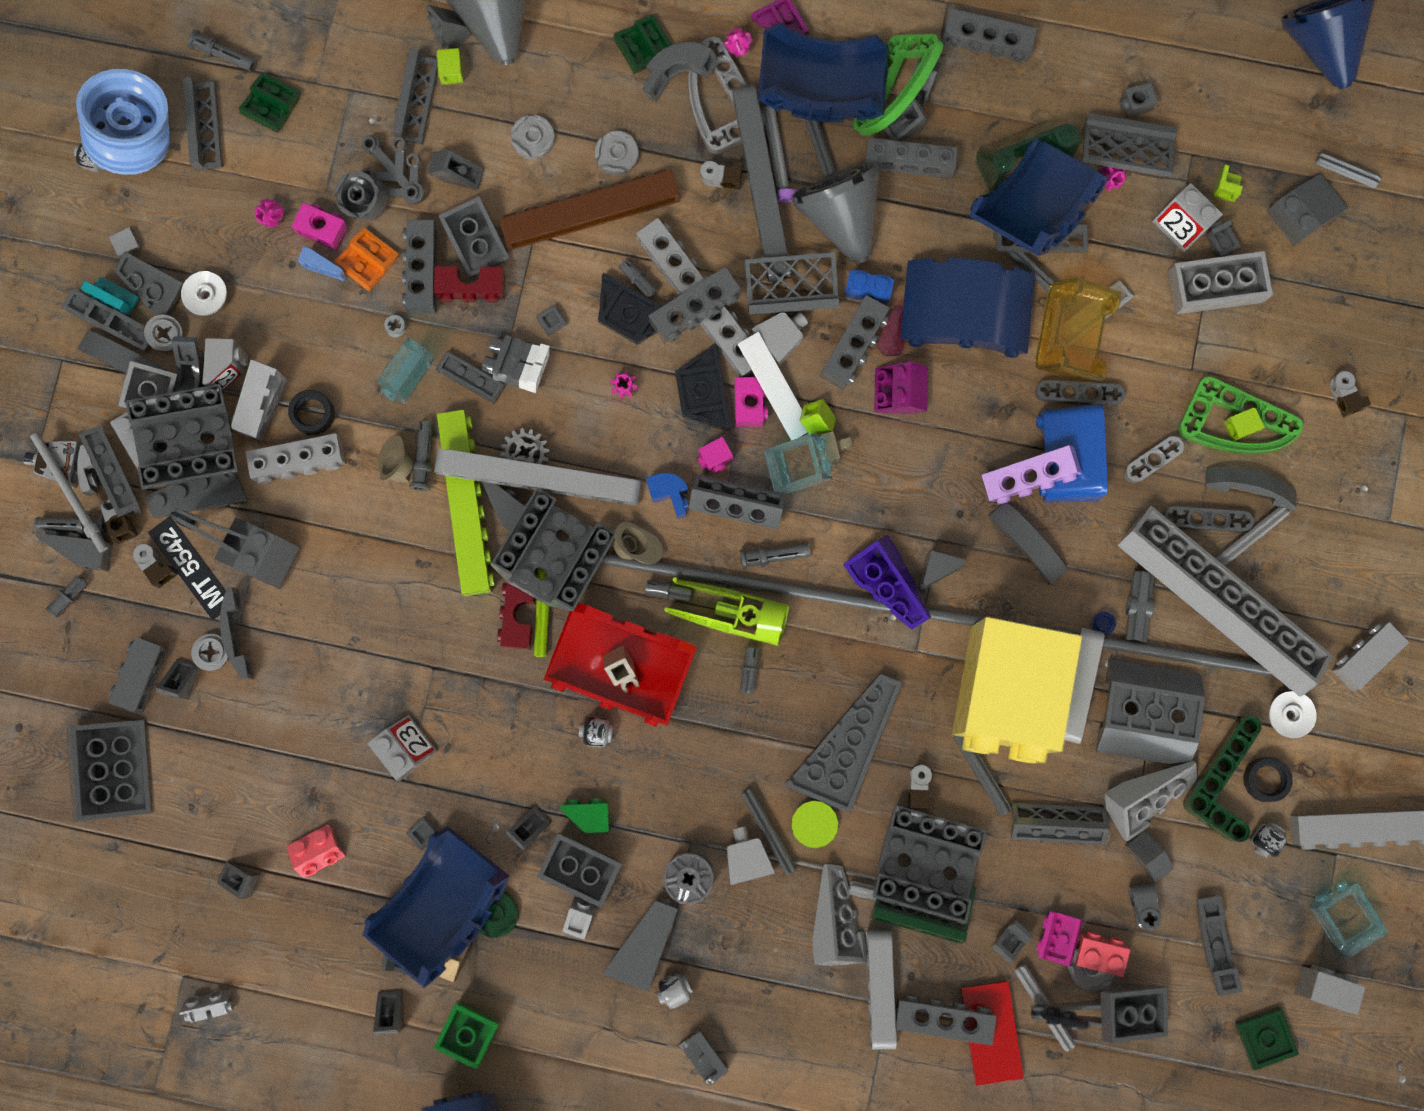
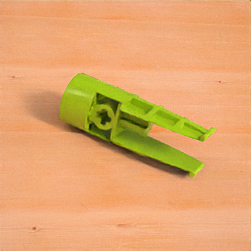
M676 577L673 578V582L678 586L738 601L740 606L718 601L715 608V615L736 620L735 625L666 607L664 611L668 615H674L725 633L779 646L788 617L789 604L736 590L678 580ZM745 599L763 603L762 609L758 610L753 605H745ZM750 611H753L756 618H752L750 622H747L746 617H744L745 614L749 615ZM740 621L747 628L757 627L756 633L751 634L739 631Z

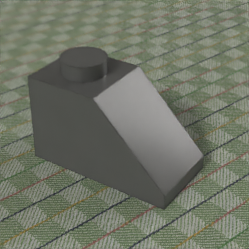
M450 150L433 152L427 173L443 182L478 190L484 169Z

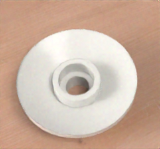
M208 271L194 273L187 278L182 286V302L190 312L196 315H211L220 310L227 298L226 285L215 273ZM205 293H210L207 299H203Z
M1293 691L1284 692L1278 695L1270 705V722L1273 728L1282 736L1288 738L1303 737L1313 729L1316 723L1317 714L1315 706L1306 695L1299 697ZM1288 711L1293 713L1291 720L1287 718L1286 714Z

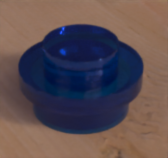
M1100 612L1094 616L1092 626L1094 630L1104 632V635H1107L1114 631L1116 620L1112 614Z

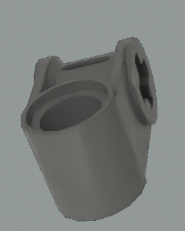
M1154 883L1129 886V897L1137 925L1142 929H1157L1161 924V915ZM1147 914L1153 917V920H1150L1149 923L1144 922Z

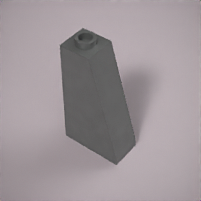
M664 897L661 898V901L657 899L654 901L606 967L603 975L645 991L649 990L678 907L674 906L675 901Z

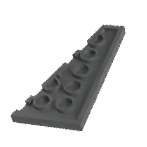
M880 674L785 784V787L850 813L902 682Z

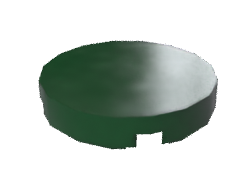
M503 892L500 900L495 899L490 907V910L493 912L479 933L490 938H501L510 933L516 926L519 917L518 906L514 898L508 893Z

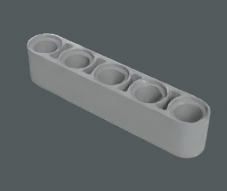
M1082 627L1079 628L1077 633L1078 636H1082L1064 738V741L1080 744L1083 737L1104 642V632Z
M866 930L871 1049H896L891 930Z

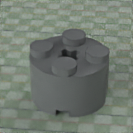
M357 171L346 174L340 178L335 188L338 208L348 216L360 220L373 221L386 208L389 197L388 190L379 179L366 173Z

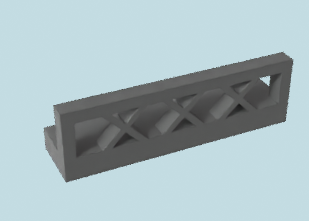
M410 48L393 134L395 138L401 137L407 142L423 145L438 72V63L436 58L421 56L419 49ZM421 63L433 65L432 71L423 76L420 72ZM425 83L428 91L419 97L416 93V87ZM420 103L424 110L422 114L415 118L411 111L414 106ZM414 124L420 129L418 137L407 135L408 128Z
M192 77L183 78L190 164L196 171L223 168L216 84L214 82L195 83ZM210 89V96L205 102L199 98L198 90ZM206 108L212 112V117L207 123L201 119V114ZM208 129L214 133V138L209 144L203 141L202 138ZM211 150L216 154V162L205 163L204 157Z
M1077 225L1070 235L1057 247L1050 246L1048 253H1087V225ZM993 231V240H996V253H1032L1022 246H1016L1018 245L1016 243L1012 246H1002V240L1009 239ZM1067 240H1081L1082 247H1074Z
M101 425L79 433V437L117 517L132 511L135 516L141 514L139 504Z
M1012 803L1011 805L1013 818L1010 832L1011 840L1101 845L1106 843L1110 830L1106 808ZM1018 811H1026L1031 816L1029 818L1019 817ZM1050 813L1054 818L1046 819L1041 814ZM1073 814L1076 817H1078V819L1069 820L1067 817H1065V815ZM1090 815H1098L1101 817V822L1092 821L1088 817Z

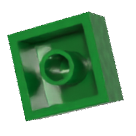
M458 1000L454 1004L433 1049L477 1070L486 1055L501 1020Z

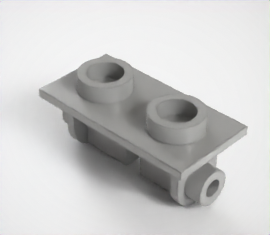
M231 989L225 991L216 990L209 995L188 998L183 1002L180 1015L184 1014L185 1022L194 1023L208 1019L207 1010L211 1011L212 1017L229 1014L230 1011L234 1010L233 1002L228 1001Z

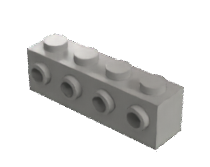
M337 433L246 451L250 478L258 482V484H268L272 482V479L280 477L282 480L292 479L295 477V474L300 473L312 475L316 474L317 470L324 468L328 471L340 468V465L346 464L342 440Z

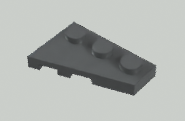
M124 251L114 272L141 298L143 303L156 316H170L181 295L184 283Z

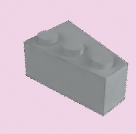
M253 360L250 361L239 401L230 421V428L233 431L262 442L288 381L277 369Z

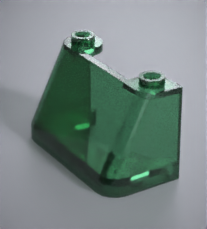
M1047 121L981 148L976 155V164L989 192L994 191L1000 184L1001 178L1014 168L1016 159L1025 156L1026 148L1032 141L1040 139L1073 157L1082 142L1076 127L1071 124Z

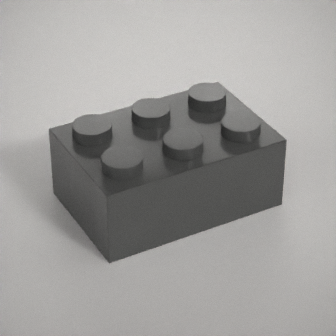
M557 833L537 877L602 908L623 862L562 833Z

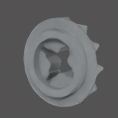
M169 315L152 317L144 329L146 341L156 350H172V342L164 337L155 339L159 333L156 325L158 324L163 329L171 326L172 328L169 329L168 335L172 341L174 336H182V328L179 322Z
M205 634L199 637L193 644L191 655L193 662L199 668L212 671L220 669L227 662L228 656L221 636ZM212 645L213 649L219 653L214 654L210 660V657L202 652L210 650Z

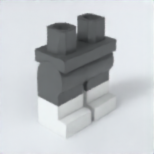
M505 335L504 339L492 337L489 352L496 353L498 356L497 359L485 356L482 370L493 374V380L502 381L536 393L542 373H544L549 359L550 346L530 344L521 339L512 338L509 335Z

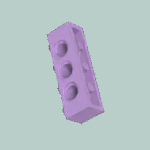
M1068 445L983 474L982 478L989 501L997 502L999 505L1011 501L1010 497L1018 494L1019 497L1033 494L1032 490L1039 487L1041 490L1052 488L1055 486L1054 482L1063 480V483L1076 480V475L1082 474L1075 448ZM1053 463L1059 465V471L1055 475L1050 473V466ZM1035 470L1037 478L1031 483L1028 480V474L1030 471ZM1012 477L1015 480V486L1009 490L1006 482Z

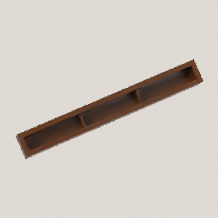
M662 169L656 171L654 175L647 177L637 176L632 181L626 183L616 182L609 188H595L588 194H574L569 196L567 200L560 202L558 200L550 201L546 206L539 208L536 206L529 207L525 212L518 214L508 213L503 218H500L499 222L508 251L678 203L680 202V197L672 169L668 171Z

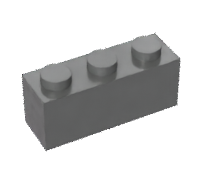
M135 637L134 641H131L128 645V656L125 663L123 662L119 667V678L117 683L110 689V700L108 703L135 713H142L168 648Z

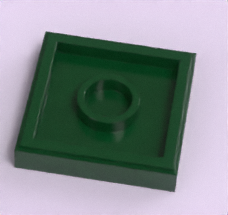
M1278 1007L1235 1023L1252 1070L1255 1071L1299 1055L1282 1008Z

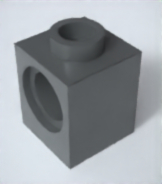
M1151 82L1125 89L1119 101L1120 108L1123 112L1125 111L1127 118L1152 112L1158 103ZM1132 98L1139 99L1141 104L1135 103Z

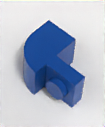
M661 473L647 477L646 482L653 503L671 498L677 519L686 517L685 511L689 510L685 496H680L688 493L685 482L677 475L671 473Z

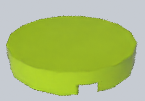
M810 801L803 803L796 809L792 817L791 827L793 835L800 843L807 847L819 848L826 846L834 839L838 830V820L836 813L829 805L819 801Z

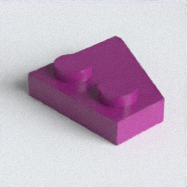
M776 0L751 13L752 21L764 29L782 22L796 32L806 36L809 35L807 26L791 0Z

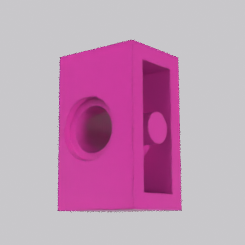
M302 203L291 226L293 230L300 236L337 251L348 229L344 218L335 212L328 214L316 204L311 203L309 206ZM326 222L324 227L316 228L318 223Z
M756 377L735 378L736 427H763V420H768L767 406H763V398H767ZM747 398H754L757 401V405L749 407L745 404V400Z

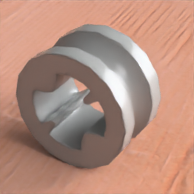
M391 315L385 320L384 326L388 335L397 338L404 334L406 325L402 317ZM397 321L399 326L401 327L395 328V330L392 331L390 324H395Z

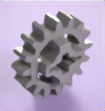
M521 428L520 434L517 435L515 431H512V438L507 436L504 438L507 445L501 444L500 448L505 452L500 453L499 456L500 458L535 463L533 456L540 451V458L536 464L543 465L542 462L548 463L549 459L544 455L549 454L550 451L543 448L547 441L540 442V433L533 436L532 429L526 434L524 429ZM523 439L531 440V441H533L534 443H532V444L526 443V442L523 441ZM514 443L515 453L509 456V449ZM521 449H524V451H530L528 454V458H525V456H519L521 453Z

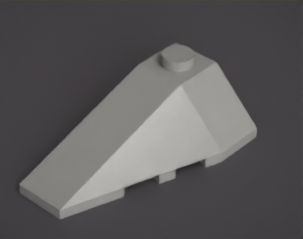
M1190 761L1122 782L1105 793L1106 811L1126 842L1150 826L1148 821L1156 813L1161 815L1166 810V804L1172 798L1178 799L1197 780L1196 763Z
M823 865L812 939L814 965L834 966L867 963L865 937L863 931H859L855 918L858 917L856 909L852 910L849 901V885L843 866Z

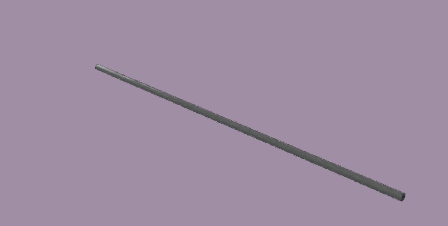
M607 553L600 563L890 612V609L881 601L878 602L871 597L661 562L645 564L635 559L625 560L618 555ZM927 607L931 616L930 619L973 626L985 618L984 616ZM1008 621V622H1013V623H1018V624H1023V625H1028V626H1033V627H1038V628H1043V629H1048V630H1053V631H1058V632H1063V633H1068V634H1073V635H1077V633H1078V632H1074V631H1068V630H1062V629H1056V628H1050V627H1044V626H1038V625H1032V624H1026V623ZM1104 637L1102 647L1270 675V672L1258 662Z

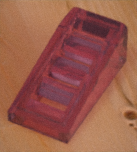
M899 305L894 306L877 345V349L884 356H901L903 340L900 339L903 309Z

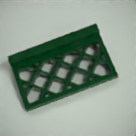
M971 887L969 899L972 901L966 924L962 923V927L953 925L950 919L944 918L947 923L940 921L943 917L936 920L930 919L926 912L919 910L909 913L901 905H899L901 910L895 909L894 907L898 906V904H894L891 907L881 905V900L877 898L870 919L963 944L966 942L968 934L967 927L976 887ZM919 912H922V914L924 915V917H923V916H920V915H916V914H918Z

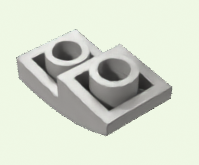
M80 445L77 461L80 489L83 494L93 496L98 494L96 488L98 480L95 474L91 473L95 471V468L84 445Z

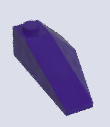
M888 535L877 540L843 564L858 586L864 587L874 595L873 598L876 601H881L886 605L890 612L910 629L916 628L931 618L900 552Z

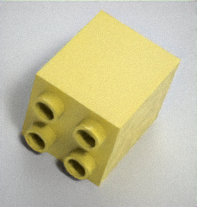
M988 617L971 626L952 730L953 736L964 737L962 749L990 755V753L998 754L999 745L1010 747L1008 759L1036 764L1037 762L1046 763L1047 753L1061 752L1082 636Z

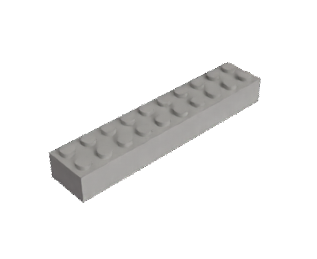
M1150 506L1136 519L1117 546L1299 697L1318 685L1333 657L1332 654L1154 507Z

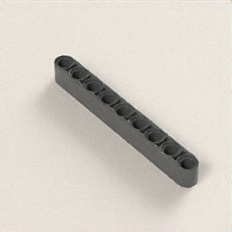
M755 85L732 88L733 102L763 258L788 256ZM777 261L770 269L777 276L781 277L788 269V266L782 261ZM764 262V264H765L767 267L772 263V262ZM791 270L782 280L791 278ZM769 271L766 273L768 282L778 280Z

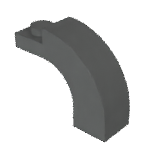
M682 42L671 45L655 55L646 66L651 75L645 80L642 91L648 99L657 102L672 77L681 72L690 71L707 78L718 58L711 48L699 43Z
M174 336L171 341L177 368L174 392L205 387L203 384L204 354L203 351H199L197 337Z

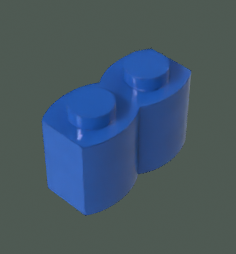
M852 270L849 272L845 295L855 300H863L867 295L882 304H888L894 280L886 275L872 276L862 270Z

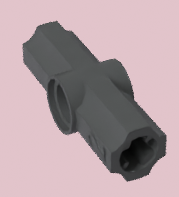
M1133 572L1131 594L1128 596L1125 610L1128 616L1125 640L1140 643L1147 642L1149 619L1152 617L1154 610V599H1152L1154 575L1150 572Z

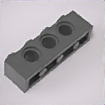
M950 8L942 42L950 47H964L972 52L981 51L989 53L993 57L1003 56L1011 58L1015 62H1027L1032 52L1037 28ZM963 30H968L971 34L966 35L963 33ZM984 35H990L993 39L988 40ZM1006 40L1013 41L1014 45L1008 44Z
M868 138L864 164L866 169H871L870 163H876L879 171L952 179L956 169L957 148Z
M407 220V228H403V240L406 241V249H403L402 257L403 263H406V271L402 272L403 285H406V293H402V305L409 314H436L434 271L435 266H437V226L434 220ZM425 242L422 248H414L416 243ZM419 263H423V264H424V267H423L422 270H419V271L414 270V267H415L417 264H419ZM424 285V289L421 292H414L416 286Z
M724 267L648 315L649 322L664 344L668 341L672 343L682 336L681 333L685 330H693L698 327L702 319L707 316L712 318L720 312V308L724 305L730 306L738 301L741 289L728 269ZM712 291H718L721 296L718 299H712L709 294ZM698 303L702 308L699 311H693L690 309V306ZM679 315L683 320L676 324L671 321V318Z
M866 295L822 370L820 377L842 390L846 388L847 384L852 386L858 375L854 373L858 365L861 367L864 365L868 358V354H866L868 347L873 348L879 338V335L876 333L880 327L884 329L890 319V316L887 315L890 308ZM870 321L874 327L867 329L862 325V322ZM860 340L863 346L855 348L852 346L851 341ZM849 359L852 365L850 367H843L840 360Z
M696 474L689 510L778 530L786 494Z
M905 994V998L900 997L896 1030L993 1046L996 1013L991 1012V1008L985 1006H977V1009L967 1008L965 1003L953 1002L952 1006L943 1004V1000L929 998L928 1002L919 1000V996ZM918 1009H925L928 1011L929 1017L922 1021L917 1019L915 1013ZM942 1013H949L952 1015L953 1021L950 1024H943L940 1022L939 1017ZM974 1017L977 1020V1025L974 1028H967L963 1024L964 1019Z

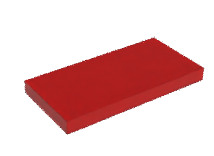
M1008 981L960 987L962 1003L967 1004V1008L977 1009V1006H985L991 1008V1012L996 1013L993 1046L969 1042L975 1085L1024 1079ZM974 1017L965 1018L967 1028H974L977 1025V1020Z

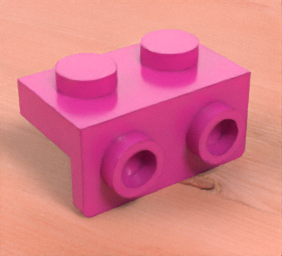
M1050 911L1049 915L1045 916L1043 922L1044 936L1039 939L1037 944L1038 957L1071 967L1083 920Z

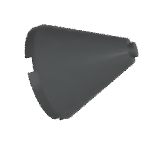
M446 0L495 62H501V66L514 63L513 58L518 57L527 0Z
M870 163L871 169H866L865 164H861L817 180L816 184L808 189L805 186L791 195L793 205L850 261H856V264L868 260V255L872 253L879 170L876 163Z

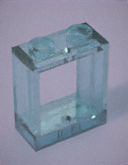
M407 337L377 380L381 387L380 391L388 400L395 404L397 401L403 405L434 362L427 348Z
M808 434L764 450L774 492L787 495L833 479L831 473L832 465L827 458L825 451L827 446L822 435ZM808 444L816 474L791 483L784 452Z
M1346 880L1338 883L1334 887L1336 890L1317 896L1315 898L1316 902L1311 904L1310 907L1340 956L1350 958L1389 932L1359 884ZM1353 894L1372 925L1345 941L1326 909Z

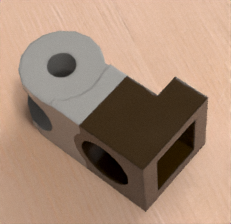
M707 161L701 165V180L705 185L740 190L743 162L734 161L733 166L718 165L713 161Z
M1342 371L1331 379L1329 387L1343 418L1362 411L1371 405L1368 397L1361 398L1355 386V377L1352 373Z
M109 499L100 503L109 537L120 544L138 536L128 513L117 517Z
M140 544L134 549L133 557L153 586L161 588L178 575L173 567L162 564L159 559V553L155 548L147 544Z
M918 765L910 771L909 809H934V799H928V783L932 778V773L925 765Z

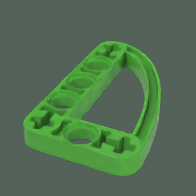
M935 34L895 35L888 41L887 66L892 62L893 64L887 69L885 102L904 58H922L899 96L884 110L883 116L863 121L854 119L853 128L860 135L869 136L883 130L896 120L914 100L931 74L943 49V42ZM918 43V45L911 50L912 46Z
M1205 377L1197 384L1178 426L1180 435L1190 441L1216 450L1237 454H1263L1279 450L1292 443L1303 429V423L1297 416L1214 377ZM1210 383L1212 390L1207 393L1205 391L1206 387L1203 385ZM1221 388L1222 390L1218 393L1217 397H1215V395L1217 394V392L1215 391ZM1224 392H1231L1234 395L1233 403L1224 401ZM1249 401L1254 404L1264 427L1284 437L1273 442L1255 444L1229 441L1200 431L1213 403L1235 414H1239L1245 411L1244 403ZM1195 402H1201L1204 405L1203 413L1194 411L1193 404ZM1267 411L1275 414L1276 420L1274 423L1266 421L1265 413ZM1192 418H1196L1192 425V428L1195 430L1187 432L1185 425L1189 424ZM1292 422V423H1294V424H1293V427H1294L1295 429L1290 432V431H1289V426H1287V425H1285V424H1289V423Z

